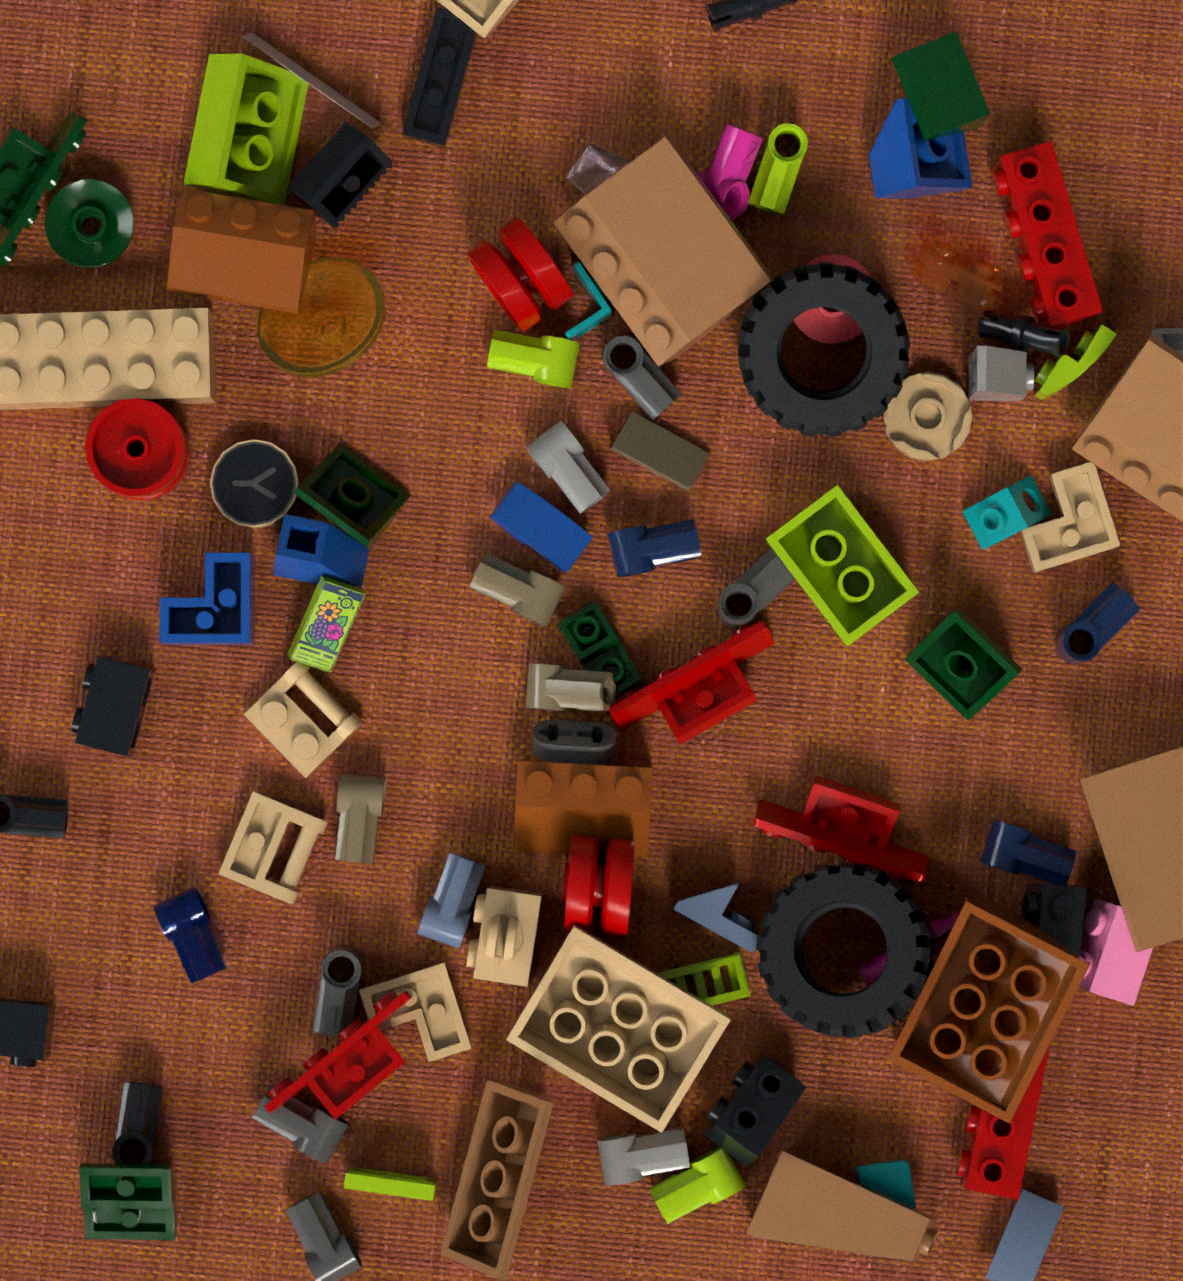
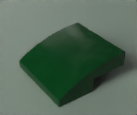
M80 1163L81 1208H84L85 1239L175 1240L177 1217L171 1164Z

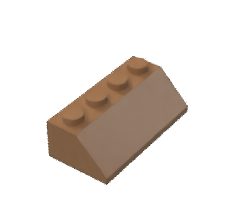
M487 1079L440 1255L498 1280L506 1281L555 1097L525 1086Z

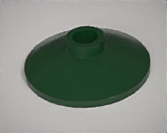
M79 180L63 187L51 200L45 215V232L52 249L63 260L81 268H98L115 261L127 249L134 232V216L129 202L114 186L100 180ZM90 219H96L100 223L99 230L94 234H88L84 230L85 223Z

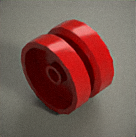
M515 217L499 229V240L509 255L508 258L505 259L494 244L485 240L469 250L466 255L501 308L522 333H525L541 321V310L531 295L532 292H535L547 307L554 310L572 299L574 294L548 249L539 238L533 235L521 219Z
M141 398L119 400L104 408L90 424L85 440L86 460L95 478L118 496L137 502L157 500L172 492L185 477L191 459L189 438L181 423L159 404ZM134 444L137 446L144 444V452L142 455L135 457L130 452L131 447Z
M572 834L569 863L565 862L562 904H566L564 933H570L574 925L589 932L592 927L593 907L602 908L600 930L605 937L627 938L635 839L612 838L607 844L606 865H598L599 843L595 836Z

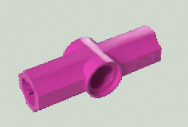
M726 125L709 169L700 171L698 176L728 217L734 220L741 216L748 205L749 188L746 180L763 139L739 128Z

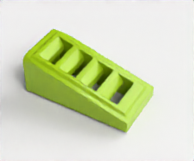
M740 952L657 973L667 980L673 979L674 984L686 991L688 990L684 975L690 974L696 997L711 1006L751 996ZM724 965L727 967L732 991L726 993L719 969L720 966ZM704 970L709 971L714 996L708 997L702 973Z

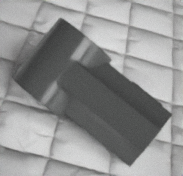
M625 335L617 336L606 345L602 356L604 368L610 375L615 377L652 420L681 395L679 390L647 356L639 342L634 338ZM624 345L633 350L635 354L633 366L628 369H619L613 365L610 353L615 347Z
M772 548L755 562L734 584L726 587L720 594L719 616L723 624L730 629L738 630L744 625L753 624L757 616L795 580ZM742 597L750 603L751 610L746 615L738 617L729 613L726 609V604L732 598Z
M338 945L332 948L323 960L313 1032L338 1037V1034L354 1022L360 978L363 970V959L360 953L351 946ZM338 956L349 958L354 964V974L348 978L336 977L330 969L332 959Z
M271 1084L252 1118L293 1141L292 1145L302 1153L321 1163L327 1164L349 1123L341 1117L335 1120L327 1109L318 1105L311 1106L295 1096L273 1114H270L264 1106L271 1101L267 1093L276 1086Z
M321 1191L311 1194L285 1209L306 1250L304 1256L316 1281H339L363 1268L351 1239L346 1232H341Z

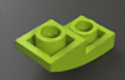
M1101 325L1094 334L1086 330L1072 352L1079 357L1077 361L1066 354L1058 357L1055 362L1048 358L1034 379L1036 383L1040 384L1034 396L1043 400L1068 386L1097 361L1117 334L1104 325Z

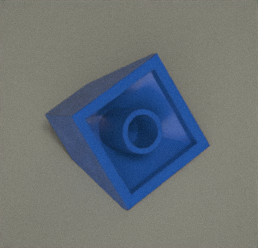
M908 98L896 100L869 153L875 198L907 199L973 188L964 132L925 141Z

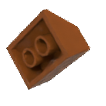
M183 188L173 225L167 292L299 314L317 239L315 210Z
M518 761L514 850L570 853L572 834L595 836L599 843L598 855H607V844L612 838L635 839L634 857H648L653 768Z

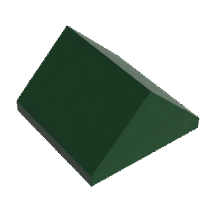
M956 31L891 58L925 141L976 130L984 125L990 112Z
M341 443L328 454L294 492L302 501L369 550L373 548L411 496Z
M959 607L952 609L904 659L968 721L1023 670Z

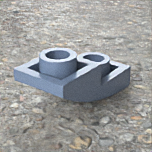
M1022 1189L985 1279L990 1281H1034L1064 1207Z

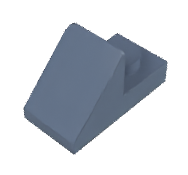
M732 883L676 901L673 906L674 910L753 953L757 944V936H759L753 932L757 924L734 911L730 918L722 915L739 883Z

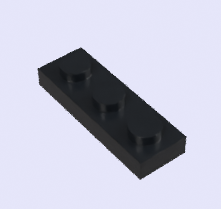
M437 6L402 135L408 139L446 149L477 32L451 11Z

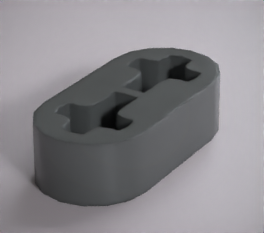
M545 720L538 723L533 729L532 751L537 758L547 762L605 764L611 762L617 754L618 735L617 731L606 723Z

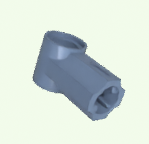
M449 853L434 897L431 896L427 903L417 932L418 935L460 949L473 913L470 908L475 894L478 892L486 865Z

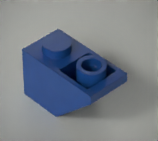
M284 514L273 575L318 584L321 576L324 575L362 588L369 549L329 523Z

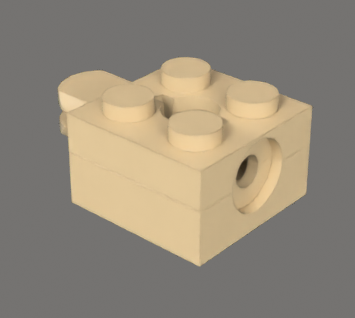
M489 886L486 895H477L473 922L482 923L480 938H472L470 940L466 967L475 968L474 979L528 986L543 894Z

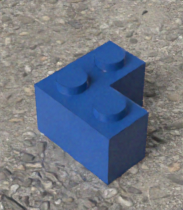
M205 553V598H160L159 643L164 645H255V556L251 553Z

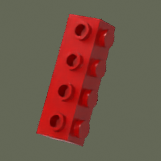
M1052 141L1000 156L996 162L997 169L992 171V179L997 195L999 197L1005 195L1010 212L1004 214L1005 223L1011 239L1018 237L1022 254L1017 256V262L1023 280H1030L1035 297L1030 298V305L1036 323L1043 322L1044 325L1063 328L1097 318L1103 312Z
M1050 1045L1010 1124L977 1106H969L965 1122V1132H970L971 1137L968 1150H960L956 1166V1176L962 1177L961 1185L965 1189L1019 1200Z

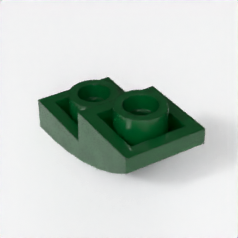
M596 601L557 624L585 671L613 673L614 683L616 684L615 700L644 683Z

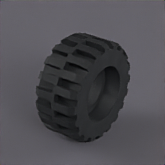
M819 262V264L814 265L803 264L793 267V270L783 275L779 274L774 278L773 282L754 297L741 324L738 359L744 384L749 395H752L757 402V406L766 416L770 415L777 421L778 425L788 430L792 428L801 431L802 435L815 437V434H828V437L842 436L841 432L852 429L855 432L866 427L868 421L874 417L879 418L888 409L887 405L891 400L897 398L903 387V378L908 373L910 340L905 320L899 307L879 282L858 269L847 265H835L832 262ZM829 307L845 312L858 323L865 337L866 355L860 371L849 383L831 391L811 390L797 383L787 372L781 357V343L787 327L801 313L813 308Z
M841 862V865L834 866L824 864L815 867V871L808 874L800 873L791 879L792 884L785 890L780 889L772 898L775 902L769 912H764L760 922L763 924L761 937L757 936L756 950L760 952V963L757 964L760 976L765 979L768 987L766 990L772 1000L777 1002L783 1009L782 1012L792 1020L810 1030L833 1037L855 1038L863 1037L862 1035L869 1033L876 1034L887 1029V1026L896 1020L900 1021L909 1013L908 1009L913 1003L917 1001L932 970L931 951H933V941L929 934L927 919L924 912L917 905L916 900L893 878L869 866L862 867L855 863ZM851 908L867 913L880 925L887 941V959L881 974L871 985L853 993H836L823 988L812 978L804 961L803 946L808 930L819 917L835 909Z

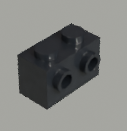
M1045 883L1027 884L1026 893L1022 900V916L1025 920L1080 956L1087 888Z
M764 1054L753 1064L747 1060L742 1064L731 1080V1083L736 1088L730 1097L726 1099L721 1096L706 1115L711 1124L704 1132V1135L746 1167L760 1156L807 1088Z

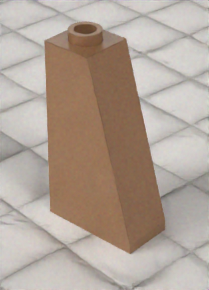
M782 1151L746 1234L760 1239L906 1261H917L921 1254L926 1256L930 1254L939 1231L933 1229L937 1218L792 1151Z

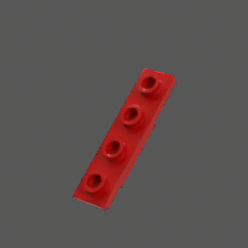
M760 621L755 625H744L734 632L732 638L718 646H709L700 650L692 661L678 669L671 668L665 670L656 677L652 684L645 688L623 694L616 701V704L609 708V712L619 730L623 731L660 710L678 743L682 744L756 702L757 698L737 665L775 644L765 621Z
M815 776L802 813L759 799L753 825L761 828L769 836L791 838L802 842L813 851H829L846 857L848 861L858 866L866 867L870 865L888 871L890 875L899 880L923 882L926 876L929 856L888 842L900 811L901 804L819 776Z
M392 990L373 1006L377 1014L363 1024L358 1018L338 1034L342 1043L328 1053L324 1048H321L302 1064L307 1071L296 1081L292 1082L289 1077H286L267 1093L271 1101L264 1106L266 1110L273 1114L298 1092L308 1086L335 1120L342 1116L406 1063L378 1027L413 999L410 994L405 990L402 994L398 995Z

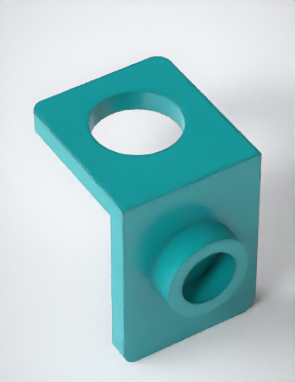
M579 261L573 264V272L599 311L565 333V339L575 341L610 318L612 311L605 301L608 297L594 278L588 276Z
M1028 476L965 509L963 514L980 547L986 549L1050 516L1051 511L1033 477ZM1023 491H1026L1033 499L1035 512L1026 506L1023 500Z

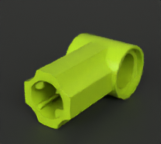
M785 123L772 130L766 142V148L749 196V205L769 213L784 216L808 145L805 132L797 125ZM784 134L791 135L798 142V153L791 157H783L775 149V139Z
M494 330L487 368L533 377V381L550 386L571 388L580 344L572 340L553 336H541L540 339L507 331Z
M721 1147L715 1148L692 1161L690 1168L672 1175L650 1188L655 1203L667 1224L708 1202L710 1204L718 1203L746 1186L728 1152Z

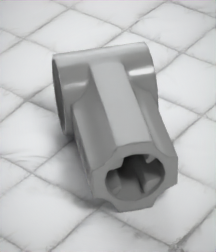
M561 420L525 447L549 479L551 477L554 479L579 514L592 507L610 492L607 484L583 455L585 451Z
M683 1128L637 1136L636 1133L621 1134L597 1140L605 1186L639 1181L644 1179V1175L690 1168Z

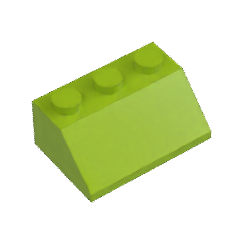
M243 53L209 54L183 184L209 193L285 205L308 83L287 69Z
M838 485L765 539L846 647L919 593Z

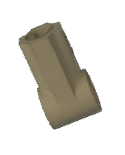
M485 553L469 586L486 597L512 607V612L544 627L548 626L566 588L532 570L526 572L488 553Z
M529 663L525 708L565 711V708L610 711L609 708L616 697V684L614 683L613 673L569 670L568 666Z
M341 773L337 796V813H340L337 830L335 860L374 864L378 820L383 815L386 777Z

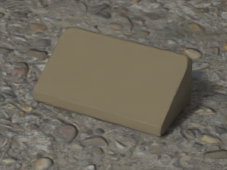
M633 411L611 448V451L688 493L711 454Z

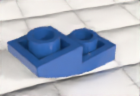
M519 482L513 483L489 516L521 544L529 545L560 572H568L593 538L565 514Z

